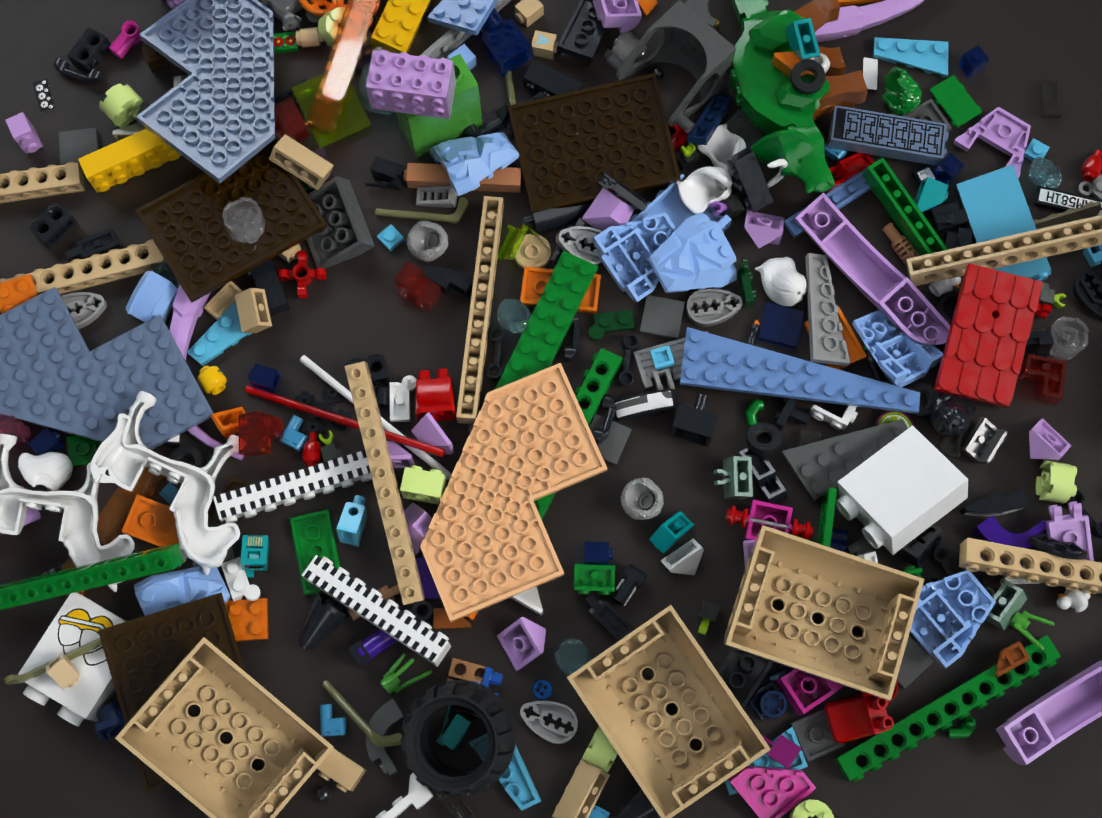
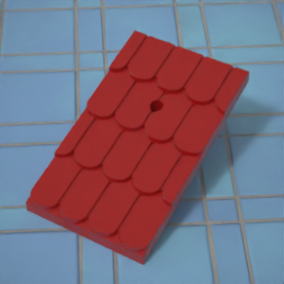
M968 264L933 391L1005 408L1009 407L1013 399L1017 377L1020 374L1026 343L1030 336L1034 314L1037 311L1043 282Z

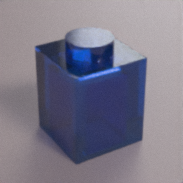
M977 45L963 54L958 65L968 78H971L985 69L989 57Z
M950 153L938 164L934 174L942 183L949 185L961 173L965 165Z
M255 363L254 368H251L249 371L248 379L252 387L274 393L281 375L277 369Z
M47 428L42 430L28 443L38 455L58 452L64 447L60 442L62 437L55 430L51 432Z
M585 541L584 564H608V561L613 559V548H609V542Z

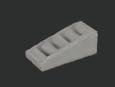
M451 185L417 187L416 205L453 208L457 205V194ZM424 192H427V200H424Z

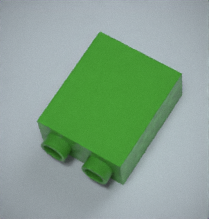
M461 54L449 59L453 61L456 78L450 119L396 112L400 130L416 158L429 153L430 148L441 142L454 140L465 135L463 133L464 129L472 124H476L478 128L483 126L479 87Z

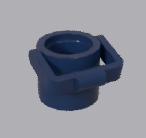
M767 682L755 691L748 702V706L761 720L764 718L774 720L785 713L787 700L774 683ZM769 687H772V688H773V691H768V692H767L766 690H767ZM756 700H759L758 710L753 705Z
M119 701L103 706L96 713L99 723L95 724L94 732L102 741L115 738L125 726Z

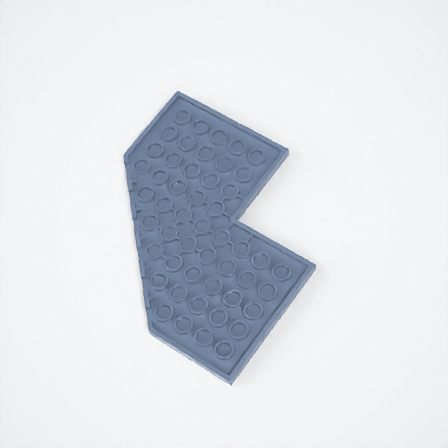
M185 0L139 34L143 42L189 76L136 116L137 122L219 184L275 139L274 16L272 10L257 0Z
M56 287L0 315V414L3 416L103 442L116 429L119 414L128 415L129 408L136 401L138 392L144 391L157 399L154 406L145 410L139 425L141 441L148 449L152 450L211 418V415L214 414L161 315L92 351L86 345Z

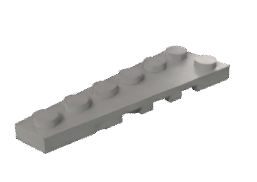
M808 253L805 257L810 361L848 366L850 359L846 341L843 340L842 336L843 327L838 318L839 309L834 300L835 291L831 282L832 278L827 256Z

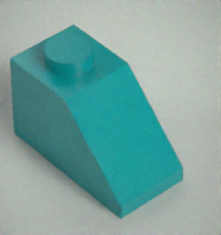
M811 18L793 21L786 28L790 48L801 60L819 57L820 51Z
M926 177L921 180L914 200L915 204L921 212H924L945 202L948 197L947 188L949 185Z
M679 511L663 523L649 540L654 544L655 548L665 553L694 524Z

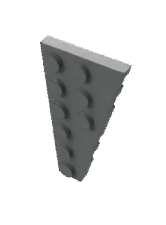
M902 419L782 450L781 453L812 501H816L829 488L837 487L840 479L906 431L908 427Z

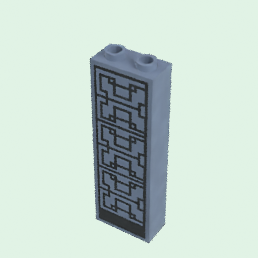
M835 105L830 116L827 148L938 166L942 160H945L947 155L945 143L948 140L949 132L946 131L947 124Z

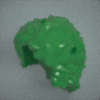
M893 67L888 75L885 76V91L887 92L882 95V99L894 114H908L920 104L922 92L917 82L907 74L905 69Z

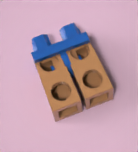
M452 658L448 674L449 678L472 681L488 688L490 684L501 686L503 675L494 672L492 668Z

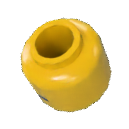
M207 365L200 369L197 382L205 393L217 395L225 389L227 379L217 366L209 367Z

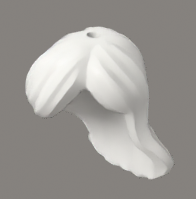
M727 124L717 127L707 145H698V150L711 159L714 167L723 168L727 171L728 162L726 159L746 148L744 139L731 133L727 129Z
M711 166L697 169L684 181L676 182L682 202L694 214L703 213L714 201L720 203L725 201L732 192L731 186L733 185L732 178L727 170Z
M792 258L768 259L761 266L755 268V270L760 272L764 290L772 301L787 307L802 301L803 295L807 292L806 279L797 272Z
M48 452L39 456L22 453L18 460V467L23 478L32 487L43 485L48 491H58L72 475V462L63 453Z

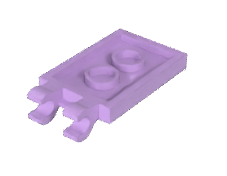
M1077 501L1068 502V508L1071 513L1068 515H1062L1061 506L1057 507V504L1048 506L1052 519L1046 521L1048 536L1059 541L1075 543L1087 552L1086 559L1084 560L1094 561L1089 517L1082 515L1081 503H1077Z

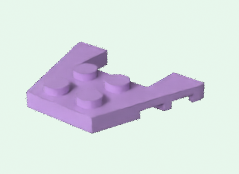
M997 107L961 136H958L953 144L968 152L976 138H980L1011 157L1006 167L1013 164L1019 178L1031 125L1004 109Z

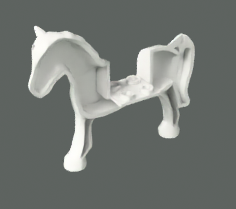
M139 391L136 401L129 408V414H119L116 429L101 443L91 461L93 479L99 483H116L118 486L132 492L145 467H147L150 473L157 476L162 474L173 484L181 483L182 485L169 510L174 512L180 547L186 556L202 566L204 574L208 575L211 568L222 565L227 555V550L240 537V529L235 523L228 522L218 527H208V509L214 496L215 480L225 461L232 454L244 451L248 443L238 436L230 435L226 444L216 446L211 460L204 467H195L159 455L148 449L139 436L141 418L145 410L155 405L157 399L149 393ZM107 469H108V471H109V475H110V476H107V475L105 474V472H106Z
M0 434L1 533L10 535L20 534L25 522L27 507L41 510L43 506L46 510L62 513V509H64L58 541L64 542L63 544L68 549V554L76 567L132 554L135 549V543L127 534L119 535L107 545H100L97 532L99 482L93 479L91 462L87 465L86 481L82 488L78 490L44 492L25 489L13 481L8 466L9 450L16 444L17 437ZM118 583L108 585L113 592H117Z

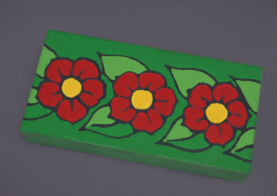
M296 32L274 34V53L299 51L296 42Z

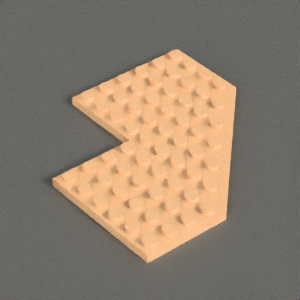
M561 363L487 393L470 436H468L463 447V452L453 470L449 484L442 495L438 509L428 527V532L421 543V550L450 622L564 575V571L534 501L607 471V466Z

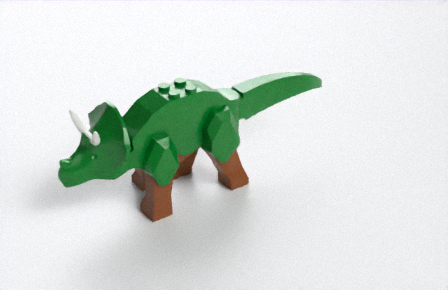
M731 0L738 23L741 25L742 35L735 44L736 51L733 69H730L731 79H729L731 89H735L736 95H734L736 106H740L741 111L755 127L768 134L750 148V150L754 151L759 162L767 165L769 168H780L779 172L767 182L768 188L778 183L784 176H794L805 183L807 193L813 191L822 193L830 190L835 186V181L825 160L824 138L814 121L831 113L835 105L854 108L855 103L860 104L866 101L868 89L862 71L844 74L846 66L840 47H819L820 53L826 55L830 61V67L825 73L829 76H825V82L819 91L814 94L804 95L795 91L791 85L790 78L773 66L772 60L776 52H793L786 33V28L793 21L811 18L814 31L816 32L826 23L838 20L840 11L838 0H813L796 11H767L766 7L769 5L767 0ZM803 71L800 75L801 80L806 84H810L815 80V76L811 71Z

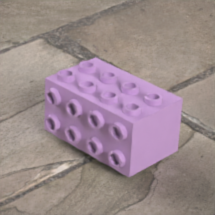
M373 50L366 83L371 109L450 119L456 87L453 61L447 58H430L426 55L412 56L403 52L397 54L390 53L387 50Z

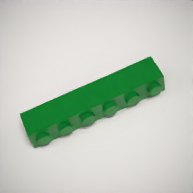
M884 158L868 166L861 175L919 256L948 250Z

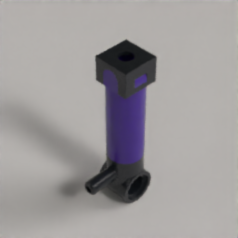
M425 600L416 602L407 610L415 616L414 620L419 623L421 621L429 622L433 617V608ZM427 607L428 613L425 616H419V608ZM379 629L364 640H359L353 644L348 650L362 668L372 661L373 657L397 642V640Z

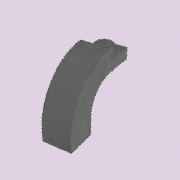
M392 699L376 711L370 720L369 726L380 736H387L389 730L402 721L405 716L396 701ZM366 735V747L371 761L375 763L381 760L382 762L379 763V766L384 774L389 773L390 776L398 773L399 770L389 756L386 747L375 746Z

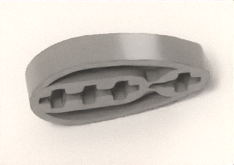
M576 226L563 229L557 233L556 242L562 250L595 265L602 263L597 249L590 251V247L581 248L582 245L579 244V242L584 240V244L589 245L593 243V247H595L593 238L600 234L601 230ZM565 234H567V238L570 239L566 242H564V238L561 237Z
M721 289L698 290L689 297L686 313L690 321L695 325L709 327L733 317L741 309L742 299L739 295ZM731 300H734L735 303H738L736 304L735 308H733L732 305H729ZM712 303H715V305L718 306L717 310H714L711 307L708 308L707 312H704L703 309H699L702 308V304H705L706 307H710ZM693 306L699 309L698 313L691 310Z
M76 292L61 296L68 310L72 311L71 316L78 329L92 323L107 308L106 300L98 294ZM98 300L100 303L99 307L96 308L94 305L95 301ZM78 306L81 307L79 314L75 312Z
M534 701L525 703L520 709V715L527 726L535 734L550 743H566L576 734L578 727L577 716L567 705L552 701ZM533 707V712L540 715V717L531 715L527 718L524 709ZM551 714L554 721L561 718L564 725H567L568 722L572 723L571 727L574 730L569 731L567 734L564 733V728L559 727L558 730L555 729L553 723L546 726L543 717H548Z

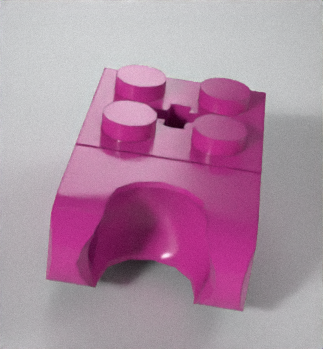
M794 668L775 680L797 715L805 714L844 687V685ZM805 682L808 683L806 689L803 688V683Z

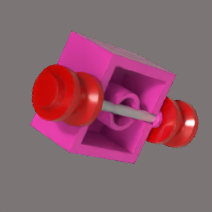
M753 500L750 504L749 514L747 508L742 512L737 511L736 507L732 505L731 509H727L725 520L729 521L728 525L730 526L734 522L740 523L741 528H745L746 525L744 540H756L762 525L785 533L790 532L791 535L801 536L806 540L812 538L814 529L808 521L803 525L798 524V520L794 519L793 523L790 524L793 508Z

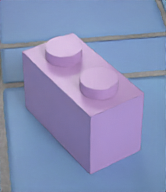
M23 112L5 120L14 140L25 154L36 152L39 148L43 147L35 128Z

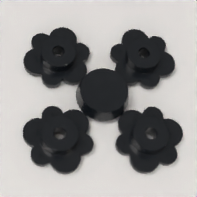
M327 383L324 387L325 390L322 391L325 402L316 404L314 401L315 396L313 394L310 395L308 391H302L300 395L295 396V401L332 413V408L329 404L333 402L339 403L340 398L343 396ZM343 409L333 412L334 414L352 418L351 412H344ZM318 417L313 420H306V424L301 427V430L308 439L310 432H317V439H319V434H322V431L325 429L320 419L324 418ZM334 421L331 422L332 427H337L339 431L346 429V425Z

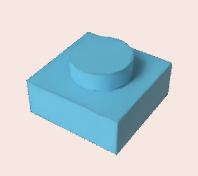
M1033 138L1024 152V157L1039 165L1050 147Z
M392 224L377 235L378 240L389 251H392L404 241V237Z
M669 345L650 350L655 371L674 366L675 363Z

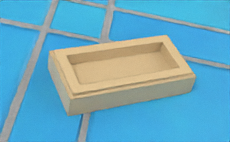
M230 281L203 308L218 320L235 302L234 295L243 291Z

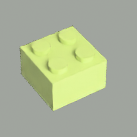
M411 465L410 468L405 467L400 487L403 498L439 505L447 487L445 474L436 469L425 471L422 470V467Z

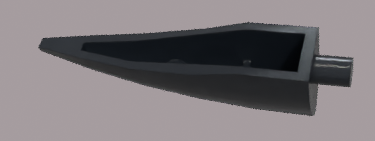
M592 202L577 206L530 212L529 216L523 217L524 225L533 223L535 232L538 235L546 233L581 218Z

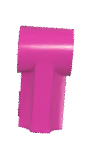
M127 21L122 25V32L108 47L118 58L122 59L134 44L141 41L139 34L142 32L133 21Z

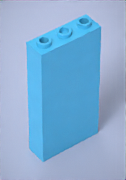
M1013 164L956 184L976 243L1037 230ZM1047 257L994 269L1033 280L1037 279L1038 281L1048 278V275H1051V268Z

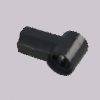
M629 564L621 577L622 580L610 598L625 607L648 574Z

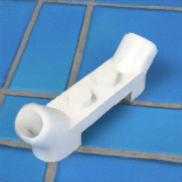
M412 773L409 780L408 795L404 798L402 796L397 798L392 803L393 808L388 812L383 810L375 818H397L412 804L419 810L434 795L427 786L421 785L416 780V775Z

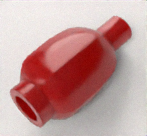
M1095 150L1094 154L1083 163L1081 172L1082 178L1085 181L1092 182L1095 178L1099 177L1102 171V159L1100 158L1102 151Z
M317 432L309 433V440L303 447L302 461L306 464V468L321 462L322 452L320 450L321 445L317 441Z

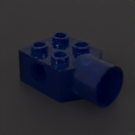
M493 8L480 30L483 34L481 40L484 51L503 76L534 58L531 43L514 20H504L499 12Z

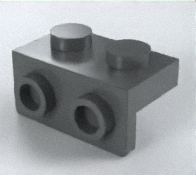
M980 417L961 450L974 462L989 464L994 459L1000 445L1003 444L1008 432L1005 429L996 428L989 420Z

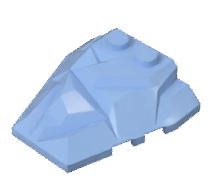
M504 132L448 140L429 149V153L436 164L441 163L448 173L450 184L458 196L477 189L480 186L479 182L485 177L487 179L492 178L493 172L496 169L503 170L519 158L518 151Z
M702 212L684 220L670 237L648 258L665 293L683 292L690 289L704 290L712 287L718 289L737 280V270L733 264L736 262V256L720 225L716 221H710L709 217Z
M666 213L646 217L635 222H627L619 226H611L593 238L595 247L599 251V259L620 290L626 291L628 296L636 303L653 292L659 282L648 258L676 230V227Z
M879 310L858 318L852 323L885 376L896 386L903 387L924 377L930 368L942 360L943 353L936 346L921 344L912 340Z
M202 566L152 575L134 584L135 595L145 616L221 592L225 603L231 598L217 567L211 568L208 575L204 574Z
M967 570L936 582L927 583L922 586L910 634L930 657H933L937 663L946 669L963 655L996 601L975 576Z

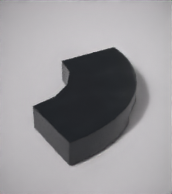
M1046 534L1033 535L1028 540V543L1034 547L1058 557L1082 560L1086 559L1087 552L1075 543L1059 541Z

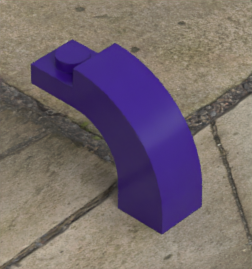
M992 515L972 531L979 540L1031 549L1034 546L1028 543L1029 537L1046 534L1044 530L1047 526L1044 519L1029 531L1022 534H1014L1003 529Z

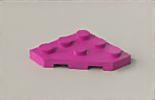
M746 766L728 779L759 818H781L816 789L802 770Z

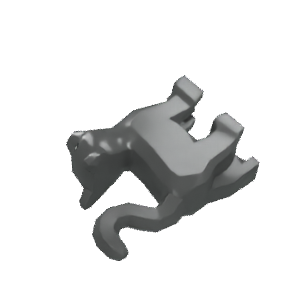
M299 0L261 1L264 6L273 11L276 18L282 21L284 31H294L295 29L300 31V21L302 18L294 14L303 8ZM306 11L308 20L313 23H319L320 16H314Z

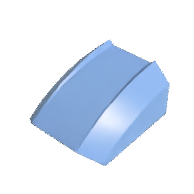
M146 271L135 287L125 309L128 314L143 322L161 315L166 324L178 289L166 278L153 271Z

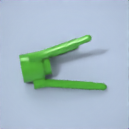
M1017 611L1009 625L1021 632L1040 650H1044V647L1026 630L1031 623L1028 621V618L1054 626L1055 623L1032 615L1027 611H1024L1022 614Z
M402 653L390 670L383 675L384 678L380 683L389 694L393 691L398 693L403 688L432 674L433 671L429 670L399 685L402 682L399 676L414 662V659L411 658L394 673L406 656L405 653Z

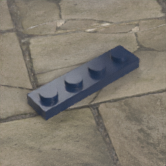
M714 94L688 135V143L707 145L732 105L731 96Z

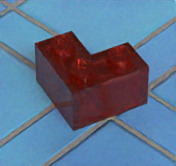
M292 97L275 104V127L281 137L286 134L297 142L310 137L308 128Z
M408 260L394 278L398 295L405 300H412L414 305L421 310L426 309L430 311L442 295L441 287L427 279L424 271Z
M1027 354L1022 361L1019 379L1038 382L1036 401L1056 405L1063 399L1067 361Z
M260 411L240 414L239 454L249 457L271 454V440L283 438L282 419Z

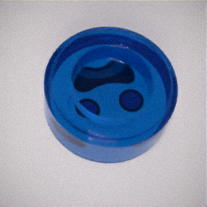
M539 679L533 684L532 692L538 700H547L553 693V687L548 680Z

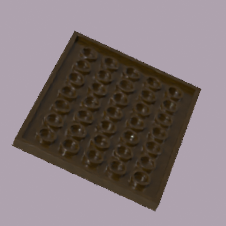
M655 73L508 106L532 213L594 201L603 188L598 183V180L604 172L618 179L634 192L681 181ZM610 188L607 189V190L610 191L611 193H613V191H614L613 189H610Z
M273 141L220 184L206 173H203L135 210L191 303L328 227L297 177L269 160L275 146Z
M222 592L98 630L125 725L203 637L245 671ZM191 705L188 708L189 715L194 717L198 716L201 712L198 705ZM223 732L220 735V740L223 743H229L233 739L230 732ZM135 755L145 793L170 785Z

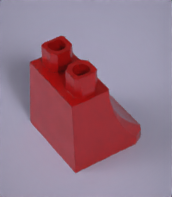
M447 368L438 369V378L430 379V372L428 370L419 371L418 380H416L415 408L418 422L428 412L436 422L457 420L453 385Z
M860 693L828 702L825 706V713L833 740L837 743H844L890 730L894 726L892 717L888 716L886 712L887 700L867 693Z

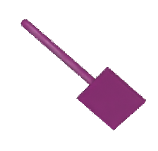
M781 734L775 743L762 735L764 740L772 746L767 756L789 769L802 748Z

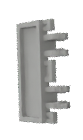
M686 337L633 352L645 389L653 387L651 379H654L657 391L663 390L659 378L661 376L666 377L669 389H675L671 374L674 380L681 379ZM669 345L675 363L674 366L655 371L650 350Z

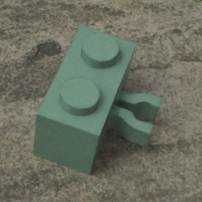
M732 456L723 459V469L714 470V474L721 475L723 479L721 481H714V485L724 484V499L743 500L753 497L751 457Z
M1007 580L1004 581L996 593L991 587H986V591L996 601L986 620L1003 631L1006 630L1016 612L1021 609L1027 600L1024 590Z

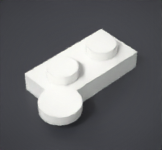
M405 376L402 383L389 382L390 422L410 421V391L416 389L417 380L414 376Z
M240 557L222 563L221 566L233 602L242 599L244 596L249 601H255L260 597L259 587L253 584L250 585L245 570L241 569Z

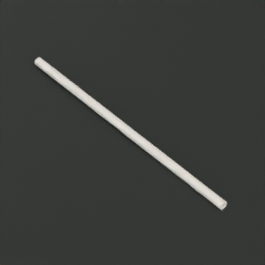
M303 355L300 358V362L354 404L351 392L307 356ZM381 417L383 428L386 431L405 436ZM404 445L430 467L442 471V474H445L446 479L450 481L452 473L426 452Z

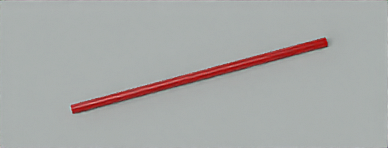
M249 385L245 388V393L360 430L359 423L356 420ZM384 430L388 440L443 457L445 454V449Z

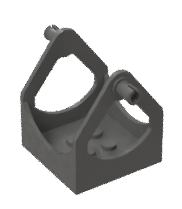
M679 0L646 31L625 62L616 54H613L607 60V64L617 71L615 77L619 81L646 69L654 63H672L687 70L695 78L696 84L672 114L668 124L670 126L677 124L686 133H689L694 128L695 123L688 118L697 114L711 101L714 94L717 95L729 83L730 69H732L736 47ZM664 28L663 37L653 54L647 59L634 64V60L651 36L658 29ZM700 90V103L686 109Z

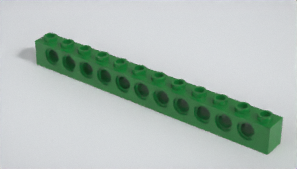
M603 348L600 349L599 353L595 352L591 360L593 365L590 370L586 369L582 378L584 382L581 387H577L574 393L579 404L581 402L589 404L587 409L581 408L589 427L604 399V395L607 394L622 364V357ZM603 368L606 370V373L599 375L596 370ZM590 385H595L598 390L590 392L587 388ZM556 492L534 501L541 520H543Z
M179 543L0 585V610L174 570L184 563Z
M1048 635L1037 640L1044 647V650H1040L1033 643L1024 647L1030 660L1020 665L1022 668L1021 674L1016 673L1014 669L1003 674L1004 684H1000L995 677L997 666L995 664L894 723L890 730L875 734L834 758L845 780H853L854 783L865 777L863 773L869 769L871 772L876 771L882 767L881 762L886 759L889 762L900 756L899 752L903 749L909 751L918 746L916 742L923 738L926 741L935 736L934 731L941 728L943 731L953 725L951 721L959 718V720L966 718L970 715L969 711L975 707L977 710L988 705V699L993 697L996 700L1005 695V689L1010 687L1013 690L1022 685V679L1028 677L1030 680L1039 675V669L1043 667L1049 669L1056 665L1057 662L1055 660L1061 656ZM1032 654H1036L1038 656V664H1035L1032 661ZM980 684H984L987 687L986 695L980 692ZM963 694H966V695L969 696V698H970V703H969V705H966V704L963 703V701H962V696H963ZM946 704H949L953 709L951 715L946 714L944 710ZM929 714L935 717V724L933 726L927 722ZM911 724L915 725L918 729L916 736H913L909 731ZM893 735H897L900 738L899 746L893 745L891 741ZM876 745L881 746L883 749L881 757L876 756L874 753ZM859 755L865 759L863 767H859L856 763V758Z

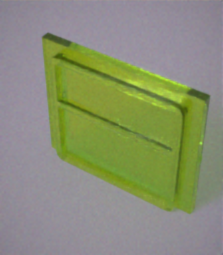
M339 66L291 88L320 148L371 126L343 66Z

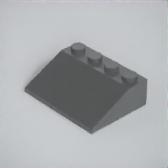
M336 176L323 184L319 190L315 189L308 194L328 226L307 239L317 268H328L360 256L375 247L350 180Z

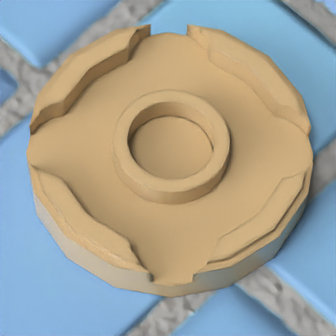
M526 234L520 237L514 245V260L522 269L525 266L544 268L551 257L550 244L541 235Z

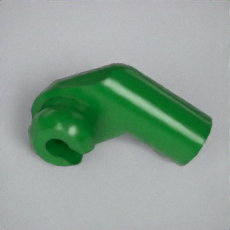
M752 400L745 410L749 428L758 423L756 414L764 408L762 400Z
M967 717L959 728H948V738H968L976 729V720L973 717Z

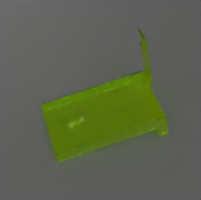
M509 224L507 228L510 230L499 251L498 259L513 260L527 230L536 236L539 234L522 224V228H514Z

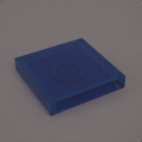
M767 302L758 340L796 349L805 311Z

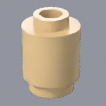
M318 27L304 28L296 31L297 46H302V48L320 46V42H323L322 36L319 35Z

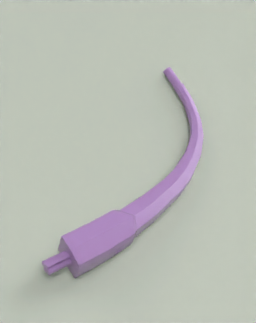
M885 0L861 7L855 5L840 7L838 20L826 23L815 32L817 42L857 35L863 30L883 24L911 11L925 0Z
M179 284L173 302L174 312L169 331L186 361L187 351L197 319L202 315L203 307L206 305L210 293L191 303ZM198 425L187 430L192 436L212 449L223 445V443L211 438ZM238 452L232 454L231 457L242 460L245 453Z

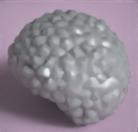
M418 221L408 233V250L421 261L430 262L444 254L449 245L448 235L442 229V226L430 221Z
M644 477L627 483L620 497L623 510L631 519L646 520L657 516L664 505L663 492L652 480Z

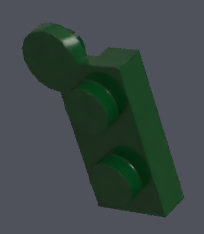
M744 257L741 258V262H738L739 270L737 274L744 308H750L757 297L755 289L751 287V282H753L752 272L748 270L747 258Z
M632 309L594 314L595 325L589 328L588 335L592 340L597 341L603 337L604 332L613 333L634 330Z

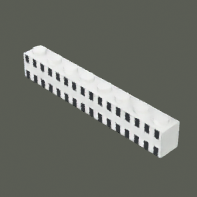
M363 450L214 496L213 499L220 521L222 523H234L238 521L237 518L243 516L250 518L256 516L257 512L265 510V512L277 509L276 506L282 504L289 506L301 498H304V500L314 498L315 494L323 492V494L331 493L336 487H350L354 485L355 481L361 480L366 482L371 480L372 476L366 452Z
M317 555L314 557L302 574L306 581L438 667L451 648L448 642L449 638L441 632L436 634L431 631L432 627L426 622L421 621L419 623L414 620L415 616L407 610L402 612L398 609L399 605L391 599L385 601L381 598L382 594L374 588L370 591L365 587L366 584L357 577L353 580L349 577L350 573L342 567H339V569L333 567V562L325 556L322 559Z

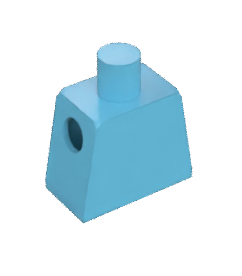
M356 495L353 503H345L337 526V533L341 543L359 547L368 516L364 506L366 498Z

